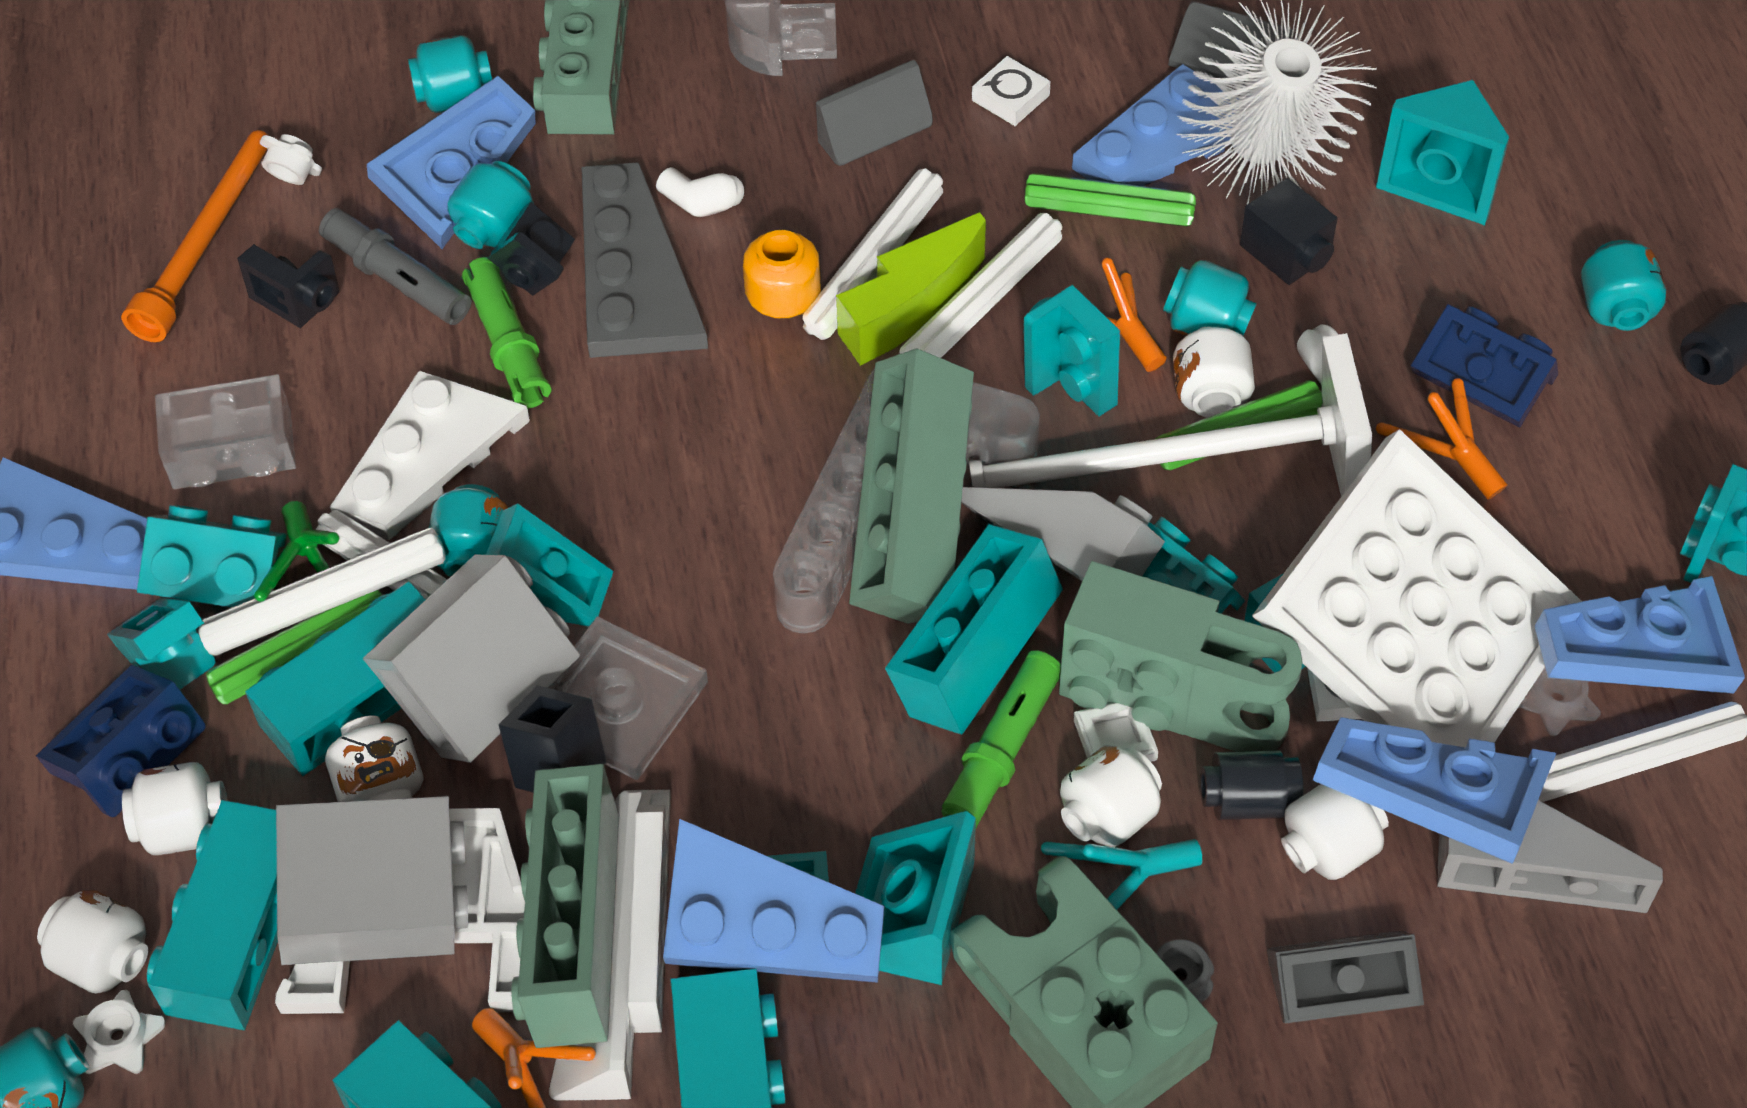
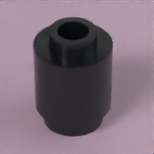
M1737 302L1721 306L1682 340L1680 347L1682 360L1687 370L1695 378L1707 384L1721 385L1729 381L1747 365V302Z
M1280 750L1215 752L1212 758V766L1201 767L1200 793L1202 804L1204 807L1214 808L1217 820L1284 818L1286 808L1303 796V776L1299 758L1283 757Z

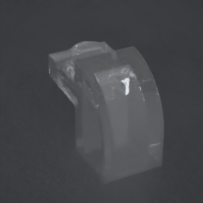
M725 0L728 44L734 57L745 67L761 74L783 76V60L837 59L835 3L781 4V0Z

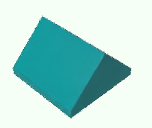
M1473 80L1396 100L1392 107L1376 188L1485 225L1489 218L1510 137Z
M969 812L956 813L871 838L855 894L884 906L879 971L942 985L952 949L950 932L958 926L974 868L976 818Z

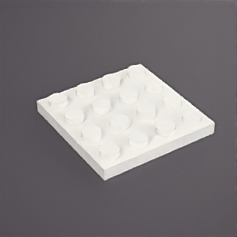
M1399 429L1384 439L1252 616L1263 627L1281 632L1292 638L1301 650L1302 663L1364 721L1421 730L1430 738L1431 742L1466 747L1469 738L1495 742L1545 668L1534 626L1543 610L1582 601Z

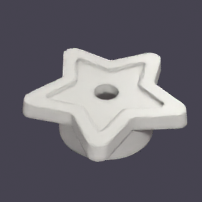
M121 990L113 1000L99 1004L88 1015L76 1017L73 1025L87 1042L84 1056L90 1068L84 1073L91 1074L112 1064H116L134 1074L140 1073L144 1065V1045L165 1028L164 1018L157 1015L138 1013L128 990ZM122 1030L124 1032L121 1039H111L115 1031Z

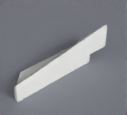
M624 790L615 800L619 821L608 1041L576 1044L591 1046L595 1049L596 1055L591 1061L556 1059L549 1087V1096L553 1100L631 1099L634 1033L662 1032L665 965L663 953L666 936L670 790Z

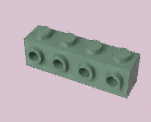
M545 0L544 20L549 37H541L539 41V64L541 71H544V75L534 79L533 100L535 110L544 111L548 134L615 133L630 0Z
M918 348L875 362L849 600L850 605L907 624L918 622L955 571L974 376L973 371Z
M603 764L535 771L533 806L531 809H527L525 816L529 857L528 862L523 863L521 867V887L525 901L524 918H519L516 926L520 970L519 976L513 977L511 997L514 1016L517 1021L526 1020L536 1048L608 1041L619 815Z

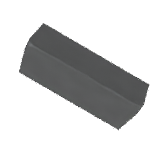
M1191 1L1185 12L1168 65L1178 68L1184 64L1193 71H1201L1204 74L1206 72L1209 76L1211 74L1213 78H1228L1215 65H1208L1199 60L1203 56L1211 58L1215 63L1234 64L1223 52L1216 48L1205 46V43L1210 42L1211 44H1217L1220 48L1223 47L1224 49L1239 53L1243 52L1231 39L1212 28H1219L1221 31L1223 29L1226 33L1229 32L1232 37L1235 36L1236 39L1242 40V42L1254 47L1245 32L1223 13L1227 16L1229 15L1232 19L1234 17L1248 31L1247 25L1254 37L1255 31L1257 39L1262 42V38L1263 43L1266 46L1267 44L1259 28L1249 16ZM1257 19L1258 22H1259V24H1260V26H1261V28H1262V30H1263V27H1262V24H1261V20H1260V19ZM1262 20L1268 37L1267 24H1269L1270 37L1272 42H1275V33L1270 22ZM1277 24L1279 39H1281V25ZM1283 26V39H1286L1285 29ZM1290 28V33H1289V39H1291L1292 30H1293V29H1291V28Z
M915 60L906 62L816 102L818 142L838 166L852 162L933 125L930 104L919 66Z
M1394 931L1267 948L1268 963L1283 1023L1424 1005L1415 934L1405 931Z

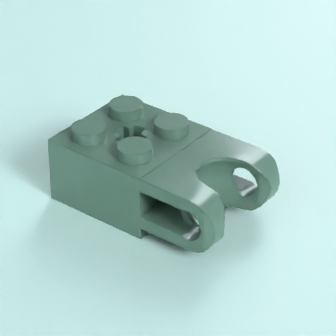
M1091 561L1065 621L1059 695L1072 699L1076 704L1086 709H1103L1106 704L1119 703L1133 708L1131 712L1133 719L1144 723L1151 730H1169L1236 752L1277 750L1287 737L1290 712L1286 698L1294 690L1300 679L1302 655L1298 644L1285 634L1218 613L1219 600ZM1272 658L1280 664L1282 669L1272 674H1265L1249 666L1255 660ZM1240 710L1261 714L1268 719L1271 725L1261 730L1251 729L1240 718Z
M1057 857L1038 870L1037 902L1051 924L1046 931L1031 937L1012 936L995 925L985 915H974L951 930L950 938L953 957L969 980L1010 1027L1009 1034L1072 1108H1144L1210 1059L1218 1022L1086 875L1067 857Z

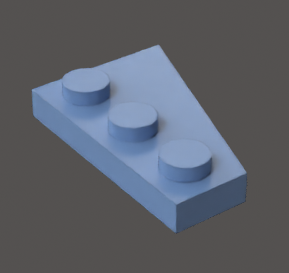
M1184 64L1180 65L1073 154L1072 169L1088 180L1144 186L1173 174L1176 165L1200 156L1211 149L1196 154L1193 153L1198 151L1183 154L1182 152L1213 146L1214 143L1223 138L1217 137L1203 144L1216 136L1194 142L1205 137L1187 140L1194 137L1181 138V136L1189 135H1177L1212 134L1221 132L1219 130L1222 129L1215 127L1209 130L1214 127L1211 125L1200 128L1207 124L1193 126L1200 123L1187 124L1189 122L1182 121L1183 119L1177 117L1181 116L1200 121L1220 119L1210 113L1206 114L1208 113L1206 111L1198 112L1202 109L1192 110L1195 108H1188L1187 105H1184L1183 99L1198 106H1219L1209 97L1204 98L1206 95L1198 96L1197 93H1193V91L1188 89V86L1196 85L1204 92L1220 93L1223 91L1214 83H1210L1211 81H1204L1208 79L1195 77L1197 75H1194V71ZM1225 137L1215 145L1229 141L1231 137ZM1223 145V146H1221V147H1219V148H1217V149H1215V150H1213V151H1211V152H1209V153H1207V154H1205V155H1203V156H1204L1206 159H1208V157H1210L1212 154H1214L1215 152H1217L1219 149H1221V148L1224 147L1225 145ZM1225 148L1216 153L1215 155L1223 153L1225 151Z
M497 76L367 163L368 178L443 249L453 236V227L455 226L447 211L449 197L472 166L479 163L491 164L494 161L508 162L536 124L535 109Z
M4 457L2 458L0 463V575L137 590L147 518Z
M1712 576L1695 579L1689 588L1670 592L1665 585L1645 589L1640 598L1620 602L1608 596L1544 609L1534 625L1548 678L1732 694L1735 693L1745 679Z
M1340 717L1318 763L1313 781L1513 864L1556 753L1532 749L1528 758L1496 753L1494 742L1470 738L1466 747L1431 742L1430 738L1421 730Z
M679 819L663 953L665 964L729 970L757 969V972L878 983L884 919L883 905Z

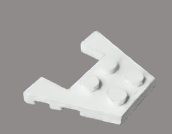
M500 808L449 809L450 822H464L465 864H452L453 886L467 885L468 928L454 929V943H492L488 1003L490 1008L496 1012H513L511 997L513 977L519 976L520 970L516 926L518 919L524 918L525 901L522 894L520 876ZM350 961L295 964L289 979L283 978L276 993L275 1004L280 1013H344Z

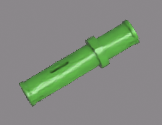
M487 257L477 258L469 264L474 278L470 270L465 268L462 272V279L469 289L479 317L491 341V359L495 368L504 372L511 388L514 402L527 406V409L534 408L544 402L538 386L545 397H548L552 390L537 361L539 348L534 337L525 333L516 308L500 276L499 268Z
M1030 651L979 742L970 744L961 759L964 768L942 805V815L944 817L967 811L976 818L977 828L997 789L1008 785L1015 772L1013 761L1060 679L1061 664L1054 657L1041 651Z

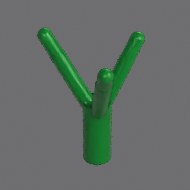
M291 501L282 508L281 514L290 541L254 593L255 599L259 602L267 599L296 555L307 556L317 573L330 568L318 550L317 544L334 545L339 542L340 537L336 532L313 530L306 506L302 502Z

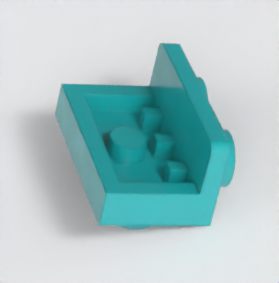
M169 505L168 515L148 516L137 593L227 607L238 606L255 599L254 593L276 562L279 548L285 547L287 534L270 531L271 520L265 518L233 515L232 524L228 525L207 521L208 510Z

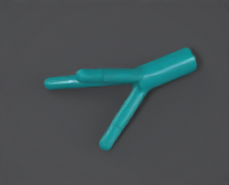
M1196 839L1136 851L1095 844H1086L1084 846L1044 842L1041 845V851L1045 855L1065 856L1070 859L1131 866L1132 873L1107 898L1116 910L1149 876L1196 867L1202 864V851Z

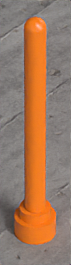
M255 130L250 133L154 287L136 293L123 311L121 319L124 326L138 338L150 342H161L175 323L176 304L174 299L268 150L260 144L262 136H269L266 132Z

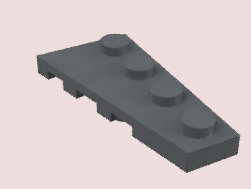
M639 162L582 167L586 323L589 357L708 349L706 330Z

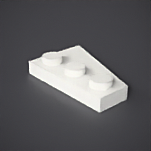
M419 371L331 504V511L339 510L381 538L390 540L443 495V485L467 465L475 468L490 455L489 447L508 430L515 434L530 421L527 406Z

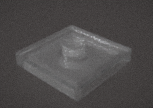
M597 616L574 646L580 657L548 688L592 699L606 756V765L638 781L708 683L707 670Z

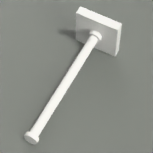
M1348 334L1322 337L1323 404L1322 407L1317 409V415L982 465V459L969 461L972 486L974 488H1003L1321 439L1323 445H1329L1342 497L1371 458L1372 431Z

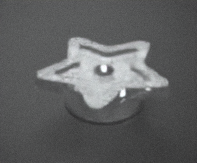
M1546 668L1543 669L1519 705V708L1540 714L1548 733L1552 736H1557L1570 720L1595 721L1601 715L1599 708L1588 697V681L1548 678ZM1559 693L1564 699L1557 701L1552 697V694Z

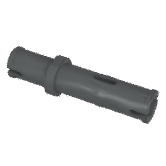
M340 208L331 209L324 216L319 225L320 236L352 257L353 264L357 269L367 275L375 273L447 324L456 325L467 315L471 307V297L395 246L394 239L390 234L382 229L372 230Z

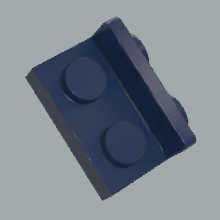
M1447 304L1412 362V372L1453 393L1452 381L1455 378L1462 379L1467 401L1520 428L1546 384L1552 385L1558 376L1557 359L1551 356L1553 350L1541 340L1528 334H1520L1517 339L1497 329L1499 323L1493 317L1477 308L1468 306L1463 312Z
M131 665L51 740L36 757L50 774L83 789L102 813L110 817H116L122 811L123 790L132 788L136 775L146 769L168 766L204 731L205 723L173 681Z

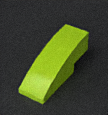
M980 212L877 256V278L836 295L838 335L860 366L894 349L912 337L973 278L985 259L986 219Z

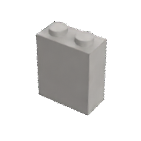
M475 554L363 657V660L442 758L471 763L500 734L498 724L537 685L548 688L580 657V654L567 638L570 635L567 624L556 612L541 604L530 589L533 585L530 575L521 564L511 557Z
M449 796L276 805L277 937L281 965L455 954L454 929L468 928L467 885L453 886L452 864H465L464 822H450Z

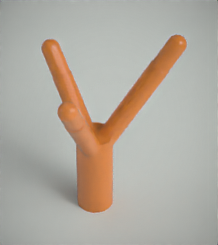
M1104 258L1101 263L1121 316L1118 320L1107 318L1120 330V335L1147 372L1154 371L1165 363L1167 357L1138 318L1132 277L1129 273H1123L1119 278L1113 260L1111 258Z
M1455 378L1451 383L1457 422L1437 392H1432L1428 395V402L1454 445L1381 422L1377 424L1376 431L1378 434L1388 437L1400 429L1419 448L1456 460L1487 500H1490L1508 486L1475 444L1464 382L1460 378Z
M492 1008L480 1011L472 1022L473 1030L505 1061L508 1085L512 1089H521L529 1108H546L527 1066L532 1056L591 1061L596 1055L595 1049L591 1046L565 1045L536 1048L534 1041L524 1040Z

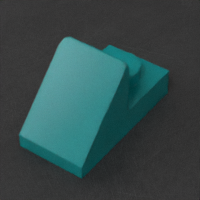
M518 503L503 510L486 555H505L521 564L532 579L533 585L530 587L532 592L543 606L556 612L564 622L583 626L595 624L614 571Z
M160 598L107 634L113 644L132 665L173 681L179 690L208 671L216 663L214 656L210 655L205 649L199 634L195 630L204 622L189 601Z

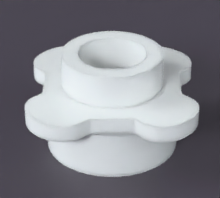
M285 134L281 135L279 141L271 136H262L260 144L268 149L262 161V166L271 175L295 185L304 184L308 174L320 175L322 168L313 161V150L306 142Z

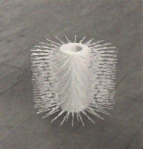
M1260 0L1275 33V42L1271 40L1269 24H1267L1268 37L1261 17L1263 30L1254 11L1252 12L1255 19L1247 6H1245L1246 9L1243 7L1259 28L1267 46L1263 43L1262 38V42L1257 39L1255 31L1254 37L1248 26L1246 25L1247 31L1241 23L1240 25L1234 17L1233 19L1230 16L1228 18L1245 32L1254 47L1242 42V40L1236 39L1235 36L1228 35L1223 29L1221 31L1219 28H1212L1231 39L1243 53L1227 50L1223 47L1220 48L1213 43L1206 42L1205 46L1220 50L1234 64L1215 63L1209 58L1200 57L1199 60L1201 62L1215 65L1228 78H1213L1211 74L1209 76L1206 72L1204 74L1199 71L1193 72L1194 75H1197L1195 77L1209 79L1204 81H1212L1210 83L1216 84L1223 92H1204L1196 85L1188 86V89L1193 91V93H1197L1198 96L1206 95L1204 98L1209 97L1219 106L1204 107L1193 104L1185 99L1182 101L1188 108H1195L1192 110L1202 109L1198 112L1206 111L1208 112L1206 114L1210 113L1220 119L1200 121L1177 116L1180 117L1179 119H1183L1182 121L1189 122L1187 124L1200 123L1193 126L1207 124L1200 128L1211 125L1214 127L1209 130L1215 127L1226 129L1212 134H1177L1189 135L1181 136V138L1194 137L1187 139L1190 140L1205 137L1194 141L1197 142L1216 136L1203 143L1205 144L1217 137H1223L1219 141L1225 137H1231L1229 141L1218 145L1215 144L1219 141L1214 143L1213 146L1182 152L1183 154L1198 151L1193 153L1196 154L1211 149L1198 156L1199 158L1225 145L1210 156L1212 157L1232 144L1224 154L1192 171L1219 158V160L1205 169L1207 170L1232 153L1217 168L1219 169L1230 157L1232 159L1238 153L1237 157L1207 186L1226 169L1228 170L1238 158L1239 160L1220 185L1239 161L1244 158L1232 183L1230 193L1247 161H1250L1239 194L1240 196L1250 171L1253 169L1247 205L1249 203L1256 163L1258 164L1253 193L1259 164H1261L1259 179L1261 178V195L1263 173L1266 192L1268 191L1269 163L1271 165L1273 185L1275 186L1274 175L1277 184L1280 183L1275 170L1276 160L1279 163L1281 182L1282 166L1286 178L1288 174L1290 180L1299 186L1288 171L1289 161L1293 165L1295 174L1296 166L1303 180L1301 171L1309 184H1311V181L1314 185L1316 183L1323 187L1300 166L1294 155L1300 157L1302 162L1303 159L1306 160L1309 166L1312 163L1315 169L1316 165L1321 172L1323 170L1328 174L1336 175V173L1315 162L1305 149L1327 154L1334 162L1335 160L1339 162L1342 159L1341 156L1326 152L1315 139H1326L1330 143V140H1332L1335 145L1337 143L1347 149L1350 145L1346 141L1337 140L1342 138L1330 136L1322 126H1337L1342 131L1344 129L1346 132L1348 131L1354 135L1357 134V131L1351 129L1353 127H1347L1349 125H1341L1343 122H1337L1329 112L1348 113L1359 121L1364 120V117L1359 115L1360 113H1353L1355 111H1348L1350 109H1346L1333 98L1356 99L1370 106L1371 103L1365 101L1367 99L1355 97L1357 95H1351L1333 85L1359 84L1373 88L1377 87L1369 85V83H1360L1364 81H1352L1357 79L1347 80L1346 78L1348 77L1339 78L1327 73L1348 69L1376 70L1377 68H1369L1371 66L1358 67L1364 64L1347 67L1355 64V62L1337 67L1346 61L1334 67H1329L1333 62L1327 66H1321L1322 63L1335 58L1371 51L1355 52L1362 49L1360 48L1339 55L1353 48L1350 47L1332 57L1327 58L1335 51L1320 59L1319 57L1323 54L1321 52H1326L1329 48L1360 33L1358 32L1333 44L1341 38L1339 37L1318 51L1337 33L1335 32L1318 49L1314 50L1315 45L1344 18L1342 17L1325 34L1323 33L1312 45L1331 20L1330 18L1308 45L1311 33L1325 5H1323L1303 42L1300 40L1311 10L1310 8L1305 23H1303L1297 37L1303 0L1301 1L1295 39H1293L1297 12L1295 13L1291 39H1289V3L1286 29L1282 0L1281 39H1279L1275 9L1276 29L1267 2L1269 15L1262 0ZM1283 22L1286 39H1283ZM1282 156H1283L1285 159H1287L1288 169H1287V167H1286V165H1285V163H1284V161H1283ZM1265 166H1267V180H1266Z

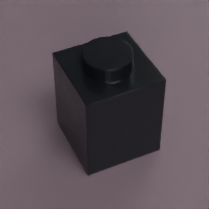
M1286 178L1245 206L1240 246L1286 284L1291 285L1306 273H1315L1328 263L1334 252L1333 241L1338 217L1289 178Z
M537 685L498 724L515 788L534 793L535 771L596 764L605 765L607 763L593 702L590 698Z

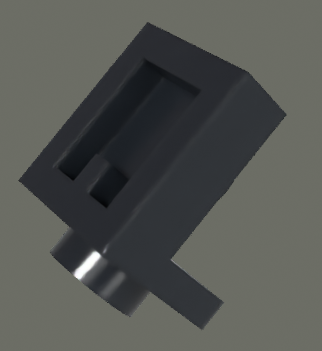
M530 202L522 209L504 233L488 259L503 271L504 276L512 284L525 289L534 296L559 278L564 270L560 263L574 243L575 238Z
M255 244L237 258L248 297L299 328H302L318 312L328 308L334 297L339 293V285L332 257L322 250L315 253L298 269L286 257L281 255L275 257Z

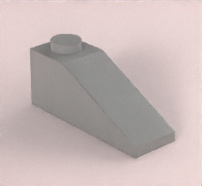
M963 487L961 503L991 525L1042 539L1051 562L1083 581L1091 561L1143 576L1165 543L1163 539L1147 526L1153 516L1121 495L1112 504L1096 493L1086 491Z
M1539 800L1513 864L1439 833L1437 887L1647 913L1663 882V869Z

